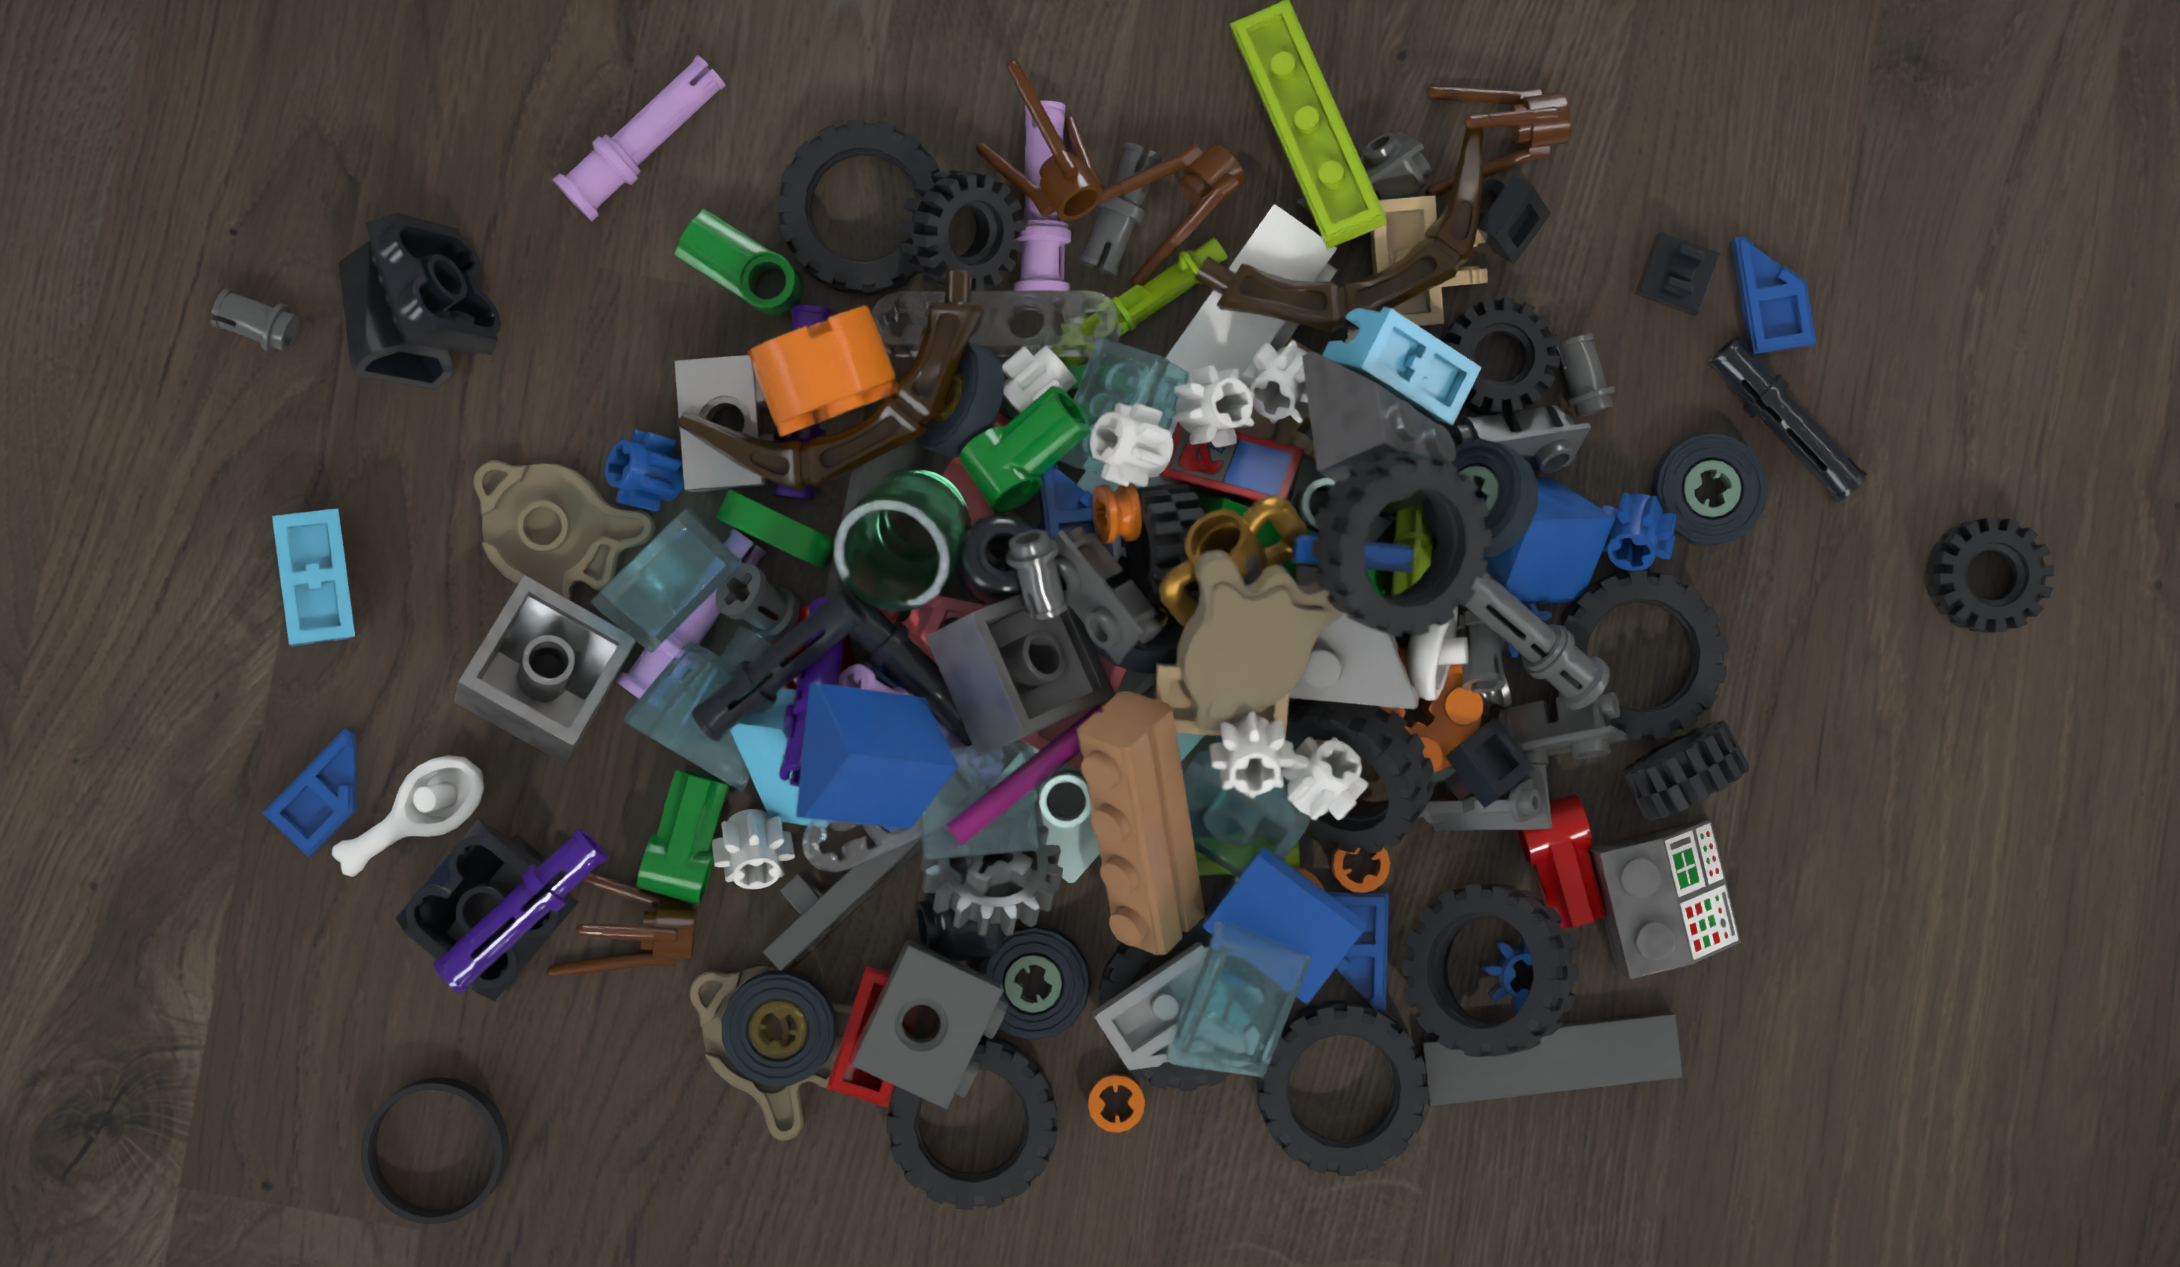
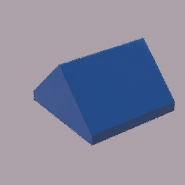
M1535 477L1538 483V506L1530 527L1514 546L1497 556L1483 558V560L1488 561L1486 572L1506 590L1516 596L1524 605L1575 602L1587 590L1615 517L1553 477ZM1479 490L1475 494L1476 497L1484 499L1486 502L1488 495L1484 494L1483 491Z
M810 683L796 817L912 828L958 767L925 697Z
M1264 846L1211 900L1206 908L1203 922L1205 930L1305 1004L1311 1001L1368 925L1367 922Z

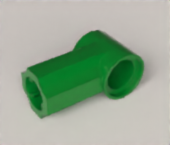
M703 209L696 218L691 220L680 237L678 248L674 254L675 257L748 302L760 313L768 316H783L791 312L792 305L800 303L803 295V281L799 272L782 255L765 248L706 209ZM770 269L784 271L786 285L783 292L773 299L763 300L758 298L756 283L760 275Z
M1051 386L1005 427L989 429L972 439L962 449L959 461L990 509L995 514H1004L1022 506L1039 491L1042 486L1040 476L1091 433L1089 427L1090 420L1081 406L1068 396L1062 388Z
M681 769L675 770L664 804L658 832H653L641 862L637 888L696 905L701 903L714 863L713 850L711 849L712 840H714L730 787L729 783Z

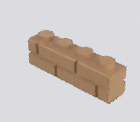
M1130 691L1118 692L1101 707L1102 713H1094L1077 729L1080 749L1084 758L1081 763V771L1087 782L1092 809L1091 825L1096 833L1099 853L1103 862L1100 868V875L1106 886L1111 917L1109 925L1116 939L1122 943L1157 956L1159 954L1166 955L1183 938L1182 932H1189L1205 916L1173 710L1170 704Z

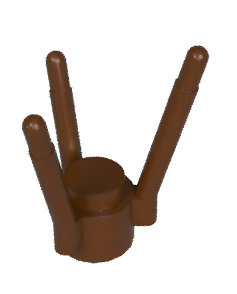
M1011 60L1007 64V70L1053 155L1042 164L1039 170L1041 177L1040 188L987 144L979 143L976 146V151L995 170L1029 197L1042 217L1050 216L1053 212H1056L1059 218L1064 221L1081 218L1090 213L1099 204L1105 185L1093 167L1077 121L1073 116H1067L1064 119L1068 139L1074 153L1073 156L1070 152H1067L1019 63Z
M1430 86L1426 90L1427 96L1432 99L1511 105L1510 111L1469 115L1464 119V125L1467 128L1510 126L1514 143L1525 142V147L1483 163L1482 179L1530 160L1550 158V145L1565 144L1569 141L1571 132L1570 112L1566 97L1561 92L1542 95L1540 88L1513 91L1455 86ZM1455 175L1426 188V195H1435L1436 197L1451 191Z
M1191 143L1177 156L1103 189V196L1100 201L1102 203L1125 195L1183 169L1185 176L1179 180V186L1187 200L1195 207L1131 278L1130 284L1132 287L1137 284L1142 286L1214 208L1218 207L1246 183V176L1239 162L1223 146L1213 144L1203 153L1195 143Z
M590 872L581 882L657 908V912L644 911L642 926L581 923L576 927L577 934L579 936L607 939L640 940L641 949L653 951L550 965L547 969V974L550 977H560L650 965L676 967L677 958L692 960L697 909L681 908L682 900L637 888V886Z

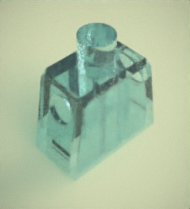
M739 625L721 656L692 641L685 644L628 711L623 722L742 792L748 783L750 774L730 730L720 741H714L700 729L691 711L697 704L703 703L715 691L733 678L732 670L744 660L754 661L770 648L772 644ZM760 681L755 682L752 687H750L747 691L739 695L736 698V700L742 698L745 694L752 690ZM770 706L765 710L757 708L754 712H764L771 709L773 706Z

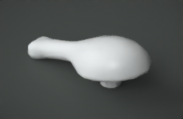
M1457 607L1452 611L1455 617L1442 626L1432 624L1429 626L1428 633L1416 636L1411 635L1409 638L1405 660L1406 674L1411 685H1415L1419 697L1426 700H1437L1445 684L1450 664H1468L1467 638H1455Z
M451 755L433 758L418 765L406 776L399 788L391 812L383 821L357 838L342 840L334 845L331 855L340 862L342 873L351 877L357 875L365 868L367 862L372 857L404 837L439 836L457 829L473 814L480 804L485 789L482 770L466 757Z

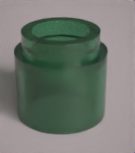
M897 470L875 481L845 517L836 533L834 541L835 563L847 587L864 602L887 611H909L930 602L940 592L956 569L961 542L966 531L972 526L963 496L949 480L927 470ZM888 510L900 511L917 519L931 533L937 546L921 548L902 540L890 524Z

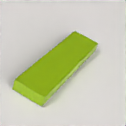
M1284 0L1230 23L1232 34L1326 248L1330 249L1387 225L1385 213L1290 1Z

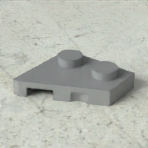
M1298 565L1296 567L1295 584L1299 587H1308L1318 583L1314 571L1320 569L1319 565ZM1365 569V571H1366V573H1367V576H1368V578H1369V581H1370V583H1371V585H1372V588H1373V590L1375 591L1374 586H1373V584H1372V581H1371V579H1370V577H1369V574H1368V572H1367V569ZM1345 613L1324 628L1318 636L1311 650L1305 671L1296 686L1289 692V698L1415 709L1419 701L1416 687L1414 684L1411 685L1396 650L1399 646L1395 637L1347 618L1348 614Z
M1199 941L1091 1012L1128 1070L1158 1067L1164 1062L1178 1060L1184 1063L1210 1060V1056L1239 1052L1257 1054L1269 1048L1210 955Z

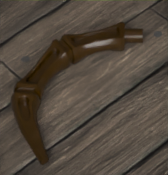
M1466 127L1449 201L1441 217L1427 229L1425 233L1426 239L1419 241L1403 259L1383 271L1365 278L1347 279L1341 281L1340 285H1336L1332 282L1290 280L1266 273L1243 263L1235 273L1208 256L1195 279L1222 295L1216 304L1220 310L1273 317L1330 333L1337 331L1338 327L1354 331L1359 327L1346 319V315L1352 310L1361 308L1381 313L1383 307L1393 309L1456 277L1458 265H1462L1469 260L1475 243L1482 202L1483 127Z
M946 270L945 302H933L919 352L899 383L896 396H890L885 399L875 413L861 423L838 434L811 438L810 442H805L800 438L781 442L761 440L687 411L681 415L676 424L735 464L758 476L798 490L806 488L808 484L821 489L879 456L924 435L928 429L927 423L931 419L936 420L940 417L961 356L984 312L982 304H971L972 271Z

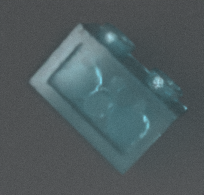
M1098 336L1074 401L1081 406L1089 418L1091 433L1099 418L1108 412H1114L1117 403L1133 407L1135 403H1139L1161 411L1162 416L1157 427L1169 431L1173 417L1176 415V402L1178 399L1174 389L1176 386L1187 384L1189 372L1162 356ZM1091 433L1058 460L1066 465L1101 476L1106 462L1093 458L1090 449ZM1132 483V484L1135 486V488L1144 487V486H1140V485H1137V484Z

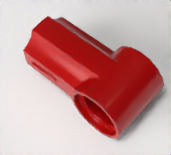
M1576 794L1549 801L1552 821L1551 829L1516 830L1524 856L1528 864L1534 866L1545 907H1553L1563 919L1559 923L1562 929L1585 925L1607 916L1598 886V879L1589 854V850L1593 848L1589 823L1583 805Z

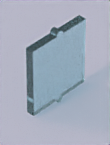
M1028 742L1008 744L980 757L977 756L974 747L950 748L958 767L920 816L924 860L1039 850L1034 802L1039 800L1040 795L1034 789L962 846L954 840L945 827L948 822L1029 760Z

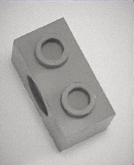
M749 355L675 361L679 418L687 411L713 421L715 414L719 410L726 407H736L741 410L745 420L742 433L761 440L776 441L774 433L764 434L762 408H768ZM680 427L685 490L694 493L768 487L766 478L735 464Z

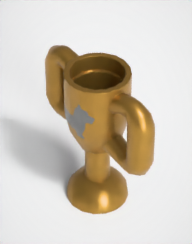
M1269 495L1260 499L1242 517L1229 510L1210 512L1200 518L1190 528L1185 539V552L1189 560L1184 561L1171 570L1160 583V598L1176 620L1182 626H1186L1194 615L1198 603L1184 586L1197 579L1195 567L1199 557L1207 552L1216 550L1227 553L1236 565L1244 585H1249L1257 581L1266 567L1279 565L1293 556L1294 538H1298V535L1307 536L1305 523L1291 503L1277 495ZM1269 519L1282 538L1278 543L1263 548L1256 535L1264 522Z

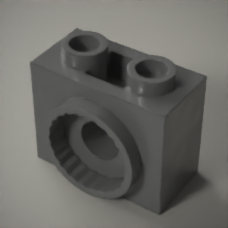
M907 938L853 1050L851 1065L947 1109L953 1095L956 1094L964 1098L974 1081L980 1062L972 1059V1056L982 1035L992 1039L1003 1020L1008 1003L1000 1000L1004 991L1001 983ZM922 1004L931 1006L940 1017L934 1031L923 1036L909 1033L902 1024L903 1017L908 1009Z

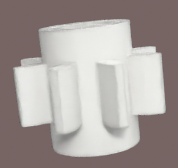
M1291 341L1288 346L1280 348L1278 351L1269 343H1265L1254 356V362H1251L1240 377V381L1250 386L1249 391H1254L1255 396L1252 398L1254 409L1262 416L1269 418L1272 424H1276L1279 419L1286 418L1290 414L1293 419L1300 423L1309 413L1302 356L1308 353L1297 347L1295 341Z
M1023 346L1002 365L1003 372L1008 377L1004 383L1003 398L1018 415L1051 386L1062 388L1066 392L1077 383L1070 370L1047 346H1044L1034 356Z
M1213 365L1192 370L1194 383L1175 387L1174 392L1177 394L1178 399L1176 402V415L1173 417L1174 422H1179L1186 431L1191 433L1189 443L1192 445L1210 441L1215 448L1236 444V429L1252 427L1254 425V421L1250 416L1253 409L1252 398L1255 396L1254 391H1249L1248 387L1238 380V369L1233 368L1217 372Z
M1117 403L1114 412H1108L1099 418L1091 433L1090 449L1093 458L1106 462L1101 474L1103 479L1128 486L1131 482L1145 487L1148 485L1149 477H1155L1165 470L1172 456L1173 441L1171 431L1157 427L1161 420V411L1139 403H1135L1133 407Z
M1249 712L1248 716L1240 718L1234 724L1223 721L1221 723L1223 743L1210 745L1211 764L1213 768L1220 769L1222 788L1227 790L1234 786L1240 792L1249 794L1250 798H1255L1258 794L1268 792L1273 787L1282 788L1284 782L1281 767L1295 765L1292 742L1285 741L1283 722L1276 720L1270 724L1266 719L1256 716L1255 712Z
M1311 737L1306 738L1294 752L1295 765L1282 768V776L1290 780L1287 786V799L1299 811L1311 816L1313 820L1326 814L1329 810L1335 818L1341 820L1356 804V799L1368 787V782L1360 778L1362 771L1361 758L1350 746L1338 741L1334 737L1320 746Z
M748 809L732 815L728 821L721 823L723 837L712 840L715 867H724L725 881L728 883L734 881L738 886L746 889H761L770 886L779 877L785 875L783 861L795 858L791 832L783 831L781 817L776 816L770 819L768 814L762 810Z

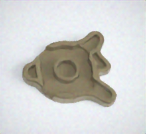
M491 460L482 464L475 472L473 478V487L480 499V514L483 515L482 533L484 542L482 546L491 563L504 577L516 584H519L525 575L572 602V590L579 582H584L596 590L610 588L615 581L617 561L620 553L628 548L648 543L654 537L656 531V523L651 514L643 510L621 509L611 505L601 496L590 481L577 471L558 464L541 463L512 466L499 460Z
M1216 550L1203 554L1196 562L1195 573L1200 591L1199 604L1194 615L1186 624L1177 647V664L1182 670L1185 684L1192 696V714L1201 727L1211 731L1221 730V723L1223 721L1234 724L1240 718L1248 716L1249 712H1259L1284 698L1296 686L1305 671L1311 650L1318 636L1324 628L1344 614L1336 610L1329 603L1327 597L1331 594L1328 590L1320 588L1318 583L1308 587H1299L1288 572L1279 565L1266 567L1255 583L1244 585L1232 559L1227 553Z
M773 965L753 966L729 973L714 969L704 971L693 980L689 996L690 1001L699 1013L707 1060L714 1071L731 1086L743 1090L754 1097L764 1113L768 1130L774 1138L784 1141L796 1137L804 1125L800 1086L804 1082L811 1081L820 1087H827L854 1002H838L830 999L836 1013L837 1038L828 1060L812 1077L791 1086H767L747 1078L731 1063L722 1043V1016L730 997L746 980L766 971H778L777 967ZM783 1003L771 1004L758 1013L755 1021V1034L758 1041L766 1049L773 1052H787L794 1049L801 1042L804 1035V1022L801 1015L793 1007Z

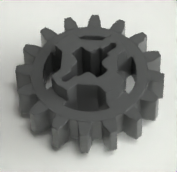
M1024 810L1014 819L1005 817V811L962 846L954 840L946 827L943 829L933 826L931 829L928 846L923 849L920 870L924 871L922 890L924 893H936L933 906L936 913L947 911L950 908L956 912L953 926L960 928L970 919L977 922L979 935L986 936L990 924H999L1001 930L1008 936L1013 935L1016 919H1020L1026 925L1033 927L1037 923L1039 910L1050 912L1052 909L1056 891H1059L1063 868L1058 866L1061 849L1059 845H1046L1049 829L1045 825L1036 827L1033 830L1027 827L1029 813ZM953 811L947 815L945 825L958 814Z

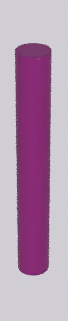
M1097 705L948 822L945 827L960 846L965 844L1079 754L1081 749L1077 729L1094 713H1102V706Z

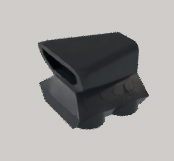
M400 213L365 222L369 241L339 262L349 358L355 375L433 389L442 385L454 372L455 367L449 352L492 355L498 342L496 334L500 331V316L493 302L479 288L476 278L481 272L480 259L470 242L460 234L459 228Z
M478 819L462 840L454 846L451 853L425 884L412 896L409 903L398 914L396 920L404 933L436 960L439 957L442 958L485 915L491 912L523 882L522 873L530 865L539 867L547 859L521 837L515 835L508 838L481 819ZM560 871L526 903H533L563 873ZM569 892L566 895L568 903L559 912L550 910L468 986L476 993L493 1001H496L504 990L509 992L518 981L525 965L578 904L577 899ZM510 917L476 950L481 951L515 918Z

